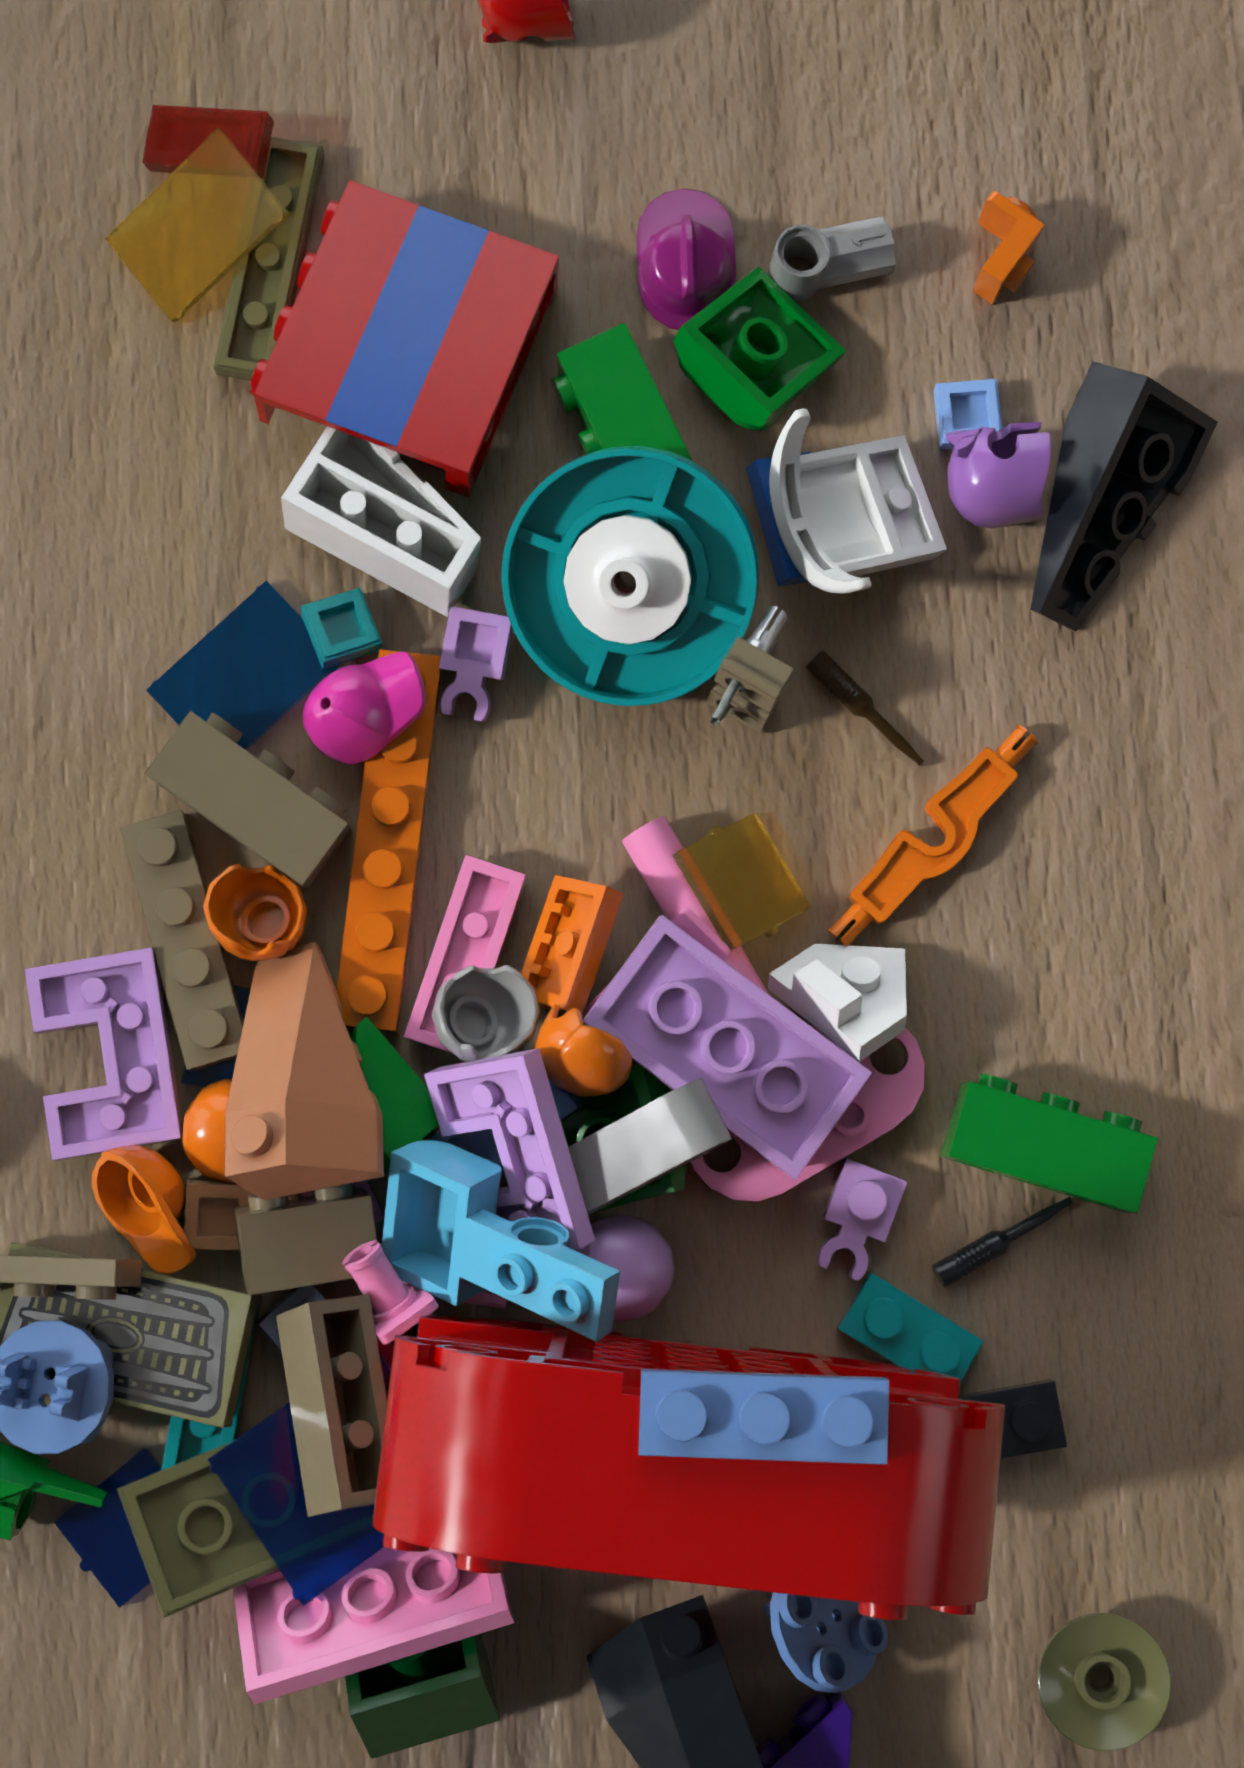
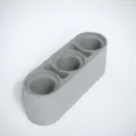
M701 1078L657 1098L568 1148L589 1215L731 1141L732 1138Z

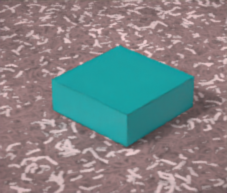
M361 587L301 606V616L322 669L348 662L382 649V639Z

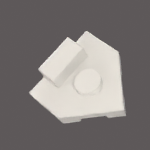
M814 944L769 973L768 989L858 1062L905 1031L907 1018L905 949Z

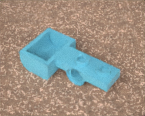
M434 1140L412 1142L391 1152L382 1247L384 1254L402 1281L427 1291L454 1306L460 1305L486 1289L594 1341H598L612 1332L620 1271L569 1248V1232L562 1224L540 1217H526L509 1221L496 1215L501 1167L498 1164L455 1145Z

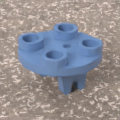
M66 1320L35 1321L14 1331L0 1346V1431L13 1445L33 1454L64 1453L77 1446L92 1442L99 1434L114 1399L113 1354L110 1347L104 1341L96 1339L89 1330ZM51 1368H54L56 1371L54 1379L49 1375ZM47 1394L51 1398V1402L48 1406L44 1402V1398Z
M773 1592L771 1601L762 1606L767 1617L771 1619V1632L782 1660L798 1680L815 1691L838 1693L861 1683L874 1666L876 1654L884 1651L887 1646L888 1633L884 1621L858 1613L859 1602Z

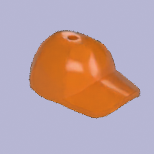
M119 1146L100 1153L102 1157L98 1159L95 1168L92 1169V1189L96 1202L110 1223L130 1242L137 1253L154 1271L170 1274L190 1265L195 1260L196 1252L177 1220L183 1212L186 1202L185 1184L177 1169L160 1153L146 1146Z

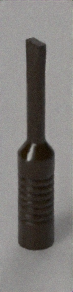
M824 650L819 652L805 667L854 716L866 718L897 749L912 759L918 766L924 762L906 739L874 709L872 697L856 681L849 677Z

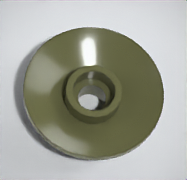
M1092 1613L1069 1621L1050 1638L1039 1661L1037 1688L1041 1705L1047 1717L1062 1735L1088 1749L1115 1751L1137 1744L1157 1727L1169 1703L1171 1675L1163 1650L1153 1636L1142 1626L1120 1615ZM1098 1665L1108 1667L1110 1678L1107 1684L1100 1688L1091 1687L1088 1682V1675L1091 1669Z

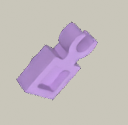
M450 606L439 668L457 671L455 682L449 685L442 695V714L454 715L457 698L464 693H469L475 698L477 704L474 720L486 721L492 705L490 695L484 688L486 677L504 680L513 634V628L508 616Z
M845 1158L822 1218L840 1226L836 1236L827 1239L821 1245L817 1255V1265L827 1269L831 1262L832 1254L838 1249L846 1248L852 1253L854 1258L849 1278L859 1281L864 1276L868 1267V1254L864 1248L866 1238L868 1236L881 1242L886 1241L907 1181Z

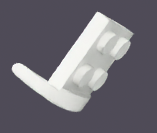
M803 408L794 411L782 429L775 445L770 465L769 488L772 509L783 544L793 564L809 583L830 593L845 594L857 592L872 586L869 577L860 578L857 576L935 559L947 550L905 435L801 455L804 434L811 417L807 409Z

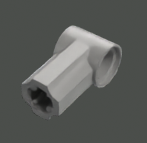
M881 216L819 230L809 225L789 227L778 237L768 268V276L795 302H802L811 298L821 288L892 274L896 267L894 253L895 243L890 225ZM789 257L803 258L810 263L812 269L807 271L793 269L787 264L785 259Z

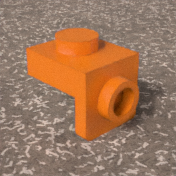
M993 191L985 201L978 223L1002 241L981 268L972 290L991 305H993L1005 287L1015 293L1028 276L1036 262L1029 257V254L1034 249L1045 225L1037 219L1035 212L1025 202L1015 197L1006 198L997 191Z

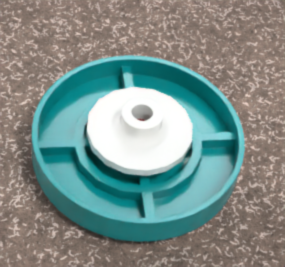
M620 446L598 450L581 456L559 468L534 489L523 503L509 530L503 553L501 582L503 599L512 628L525 651L542 671L563 687L585 698L612 705L641 706L665 702L694 690L718 672L723 659L728 654L737 637L743 639L751 622L758 597L760 569L758 551L750 524L733 495L717 478L695 462L663 449L646 446ZM621 571L629 572L636 580L635 587L628 586L623 582Z

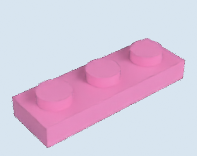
M465 855L404 1034L406 1039L452 1053L440 1043L431 1015L437 992L448 979L453 978L455 973L466 967L474 965L479 968H497L527 879L526 874Z

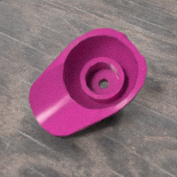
M404 651L395 652L362 665L356 664L339 668L324 678L310 693L303 710V725L313 744L330 759L338 763L354 765L377 755L391 741L405 731L422 715L426 705L425 688L413 656Z

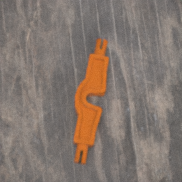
M1017 725L1016 729L995 752L988 747L984 748L957 777L931 797L926 803L924 810L932 818L934 824L942 831L944 836L943 844L937 847L929 846L920 838L914 837L910 831H900L875 866L849 894L848 898L853 903L851 907L827 930L834 940L853 922L854 925L838 941L840 945L849 946L871 921L877 925L883 924L921 882L936 879L959 863L975 839L978 820L1017 779L1018 774L1013 768L1038 744L1036 737L1032 733L1016 750H1013L1012 748L1028 731L1025 727Z

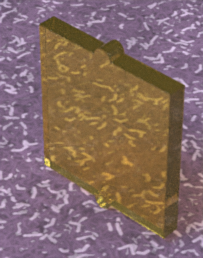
M756 812L723 829L717 825L713 826L706 832L705 838L672 855L719 937L730 948V951L762 934L767 938L772 937L779 931V925L811 908L807 898Z

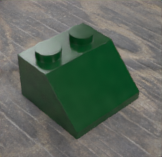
M481 1634L345 1676L350 1716L371 1759L500 1721L490 1664Z

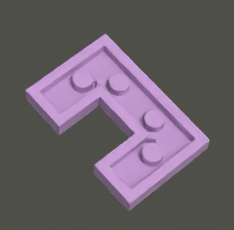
M151 947L25 969L34 1033L43 1034L98 1024L107 1082L105 1086L43 1096L52 1160L58 1161L99 1154L119 1146H145L182 1139V1114L161 975L154 949Z
M539 1048L442 1066L424 1074L442 1137L492 1129L508 1183V1187L499 1188L496 1215L509 1221L526 1217H540L556 1221L568 1230V1247L573 1250L581 1249L595 1241Z

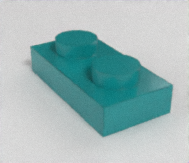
M871 1272L866 1276L837 1326L839 1330L898 1366L911 1369V1373H914V1369L933 1371L959 1378L960 1382L984 1342Z

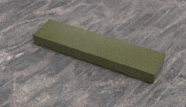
M266 135L261 137L213 367L217 375L251 381L255 367L260 359L269 360L277 343V341H274V329L280 311L285 305L293 307L298 275L303 262L325 155L322 145Z

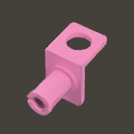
M373 1240L351 1251L344 1258L342 1265L351 1274L362 1294H369L378 1350L391 1370L394 1346L390 1342L395 1340V1335H402L417 1324L422 1316H434L433 1312L439 1305L435 1298L427 1291L402 1281L384 1254L381 1244L377 1240Z

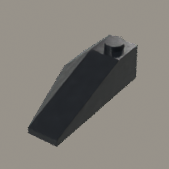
M1092 361L1065 421L1030 610L1073 631L1079 629L1119 576V559L1135 538L1144 541L1147 539L1157 525L1152 515L1169 493L1179 496L1190 482L1218 421L1148 376Z
M703 1595L637 1619L586 1656L606 1721L640 1768H764L717 1629Z

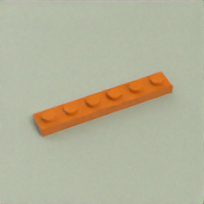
M379 649L378 658L400 651ZM418 653L409 654L413 656L423 681L426 693L425 710L415 722L377 755L366 760L364 766L337 982V993L343 1006L341 1015L345 1026L355 1028L360 1021L368 1017L379 1031L398 1033L442 676V669L439 668L441 656Z

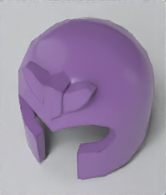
M1042 422L1011 423L999 431L991 427H980L973 430L946 433V440L954 444L948 464L949 495L955 508L966 520L976 526L993 529L1043 519L1041 495L1049 470L1051 446L1050 434L1048 432L1037 433L1041 429Z

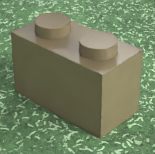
M353 1183L314 1190L315 1196L289 1200L288 1196L262 1200L254 1194L248 1196V1207L234 1208L243 1280L248 1294L255 1295L353 1279L351 1274L342 1265L344 1258L358 1246L377 1240L371 1195L363 1188L354 1190Z

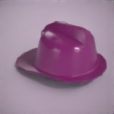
M683 188L665 192L648 204L639 219L637 230V265L642 303L651 316L666 327L679 330L683 324L736 284L735 239L730 216L719 201L702 191Z

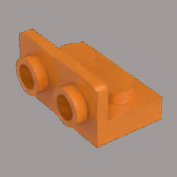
M558 875L554 876L521 975L534 987L539 1007L550 1011L552 1006L557 1004L560 1007L558 1014H565L572 1008H577L583 1016L614 926L623 893L605 885Z

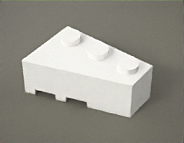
M328 426L281 497L284 528L446 617L449 616L450 606L457 604L479 568L481 537L427 481L423 483L400 459V453Z

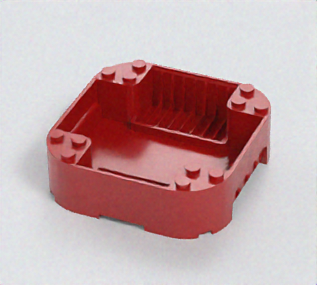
M422 1316L419 1318L417 1337L395 1335L372 1522L373 1527L384 1534V1547L411 1552H425L431 1548L457 1554L456 1568L477 1573H503L506 1561L859 1602L858 1613L885 1620L907 1619L908 1606H928V1608L939 1612L973 1615L976 1612V1603L984 1601L988 1597L1005 1405L958 1399L959 1378L921 1369H914V1373H911L909 1368L859 1359L749 1347L748 1351L695 1345L682 1341L678 1343L621 1336V1332L612 1331L598 1341H594L562 1325L495 1318H464L463 1322L460 1321L461 1317ZM641 1369L886 1377L889 1380L887 1464L640 1456L638 1454Z

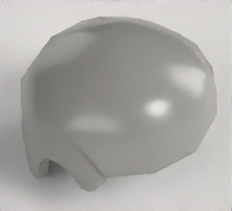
M472 965L455 973L453 978L448 979L440 987L431 1015L440 1043L459 1059L469 1062L511 1054L518 1050L534 1035L540 1008L534 987L517 969L509 965L490 969Z

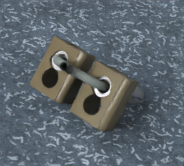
M769 606L751 637L746 641L740 637H737L718 669L714 680L715 683L706 701L707 704L716 708L710 720L712 724L718 726L721 720L728 715L759 734L762 732L784 692L783 690L794 670L791 666L770 655L778 641L777 635L788 618L784 610H781L768 632L766 629L778 609L777 606Z

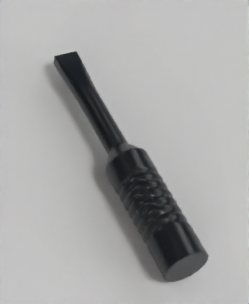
M1069 1196L1058 1203L1048 1206L1005 1231L992 1230L980 1237V1239L975 1240V1242H971L966 1247L961 1248V1250H957L956 1253H952L932 1265L937 1279L946 1288L963 1278V1276H967L968 1273H972L982 1267V1265H986L987 1262H991L1005 1254L1012 1241L1050 1220L1060 1211L1073 1203L1072 1199Z

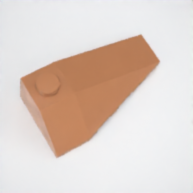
M315 942L296 946L294 949L287 951L282 957L256 961L225 1112V1177L262 1200L384 1177L382 1111L376 1095L368 1088L360 1066L363 1063L357 1044L350 1039L341 1015L343 1006L321 947Z

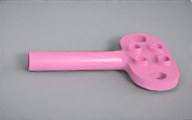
M665 816L659 817L625 837L622 843L665 917L672 921L684 908L691 909L730 948V955L724 961L769 994ZM813 1025L811 1026V1027L814 1028L816 1031H818L820 1034H822L824 1037H826L828 1040H830L832 1043H834L831 1039H829L826 1035H824V1034H823L820 1030H818L815 1026H813ZM906 1027L905 1031L892 1039L902 1046L905 1053L904 1064L896 1074L884 1075L878 1072L872 1066L870 1055L859 1062L870 1070L872 1074L796 1180L790 1178L730 1132L731 1138L738 1144L740 1150L736 1166L726 1172H716L706 1165L703 1156L691 1162L693 1170L710 1189L732 1200L759 1202L793 1188L892 1130L913 1112L924 1089L925 1062L917 1040Z

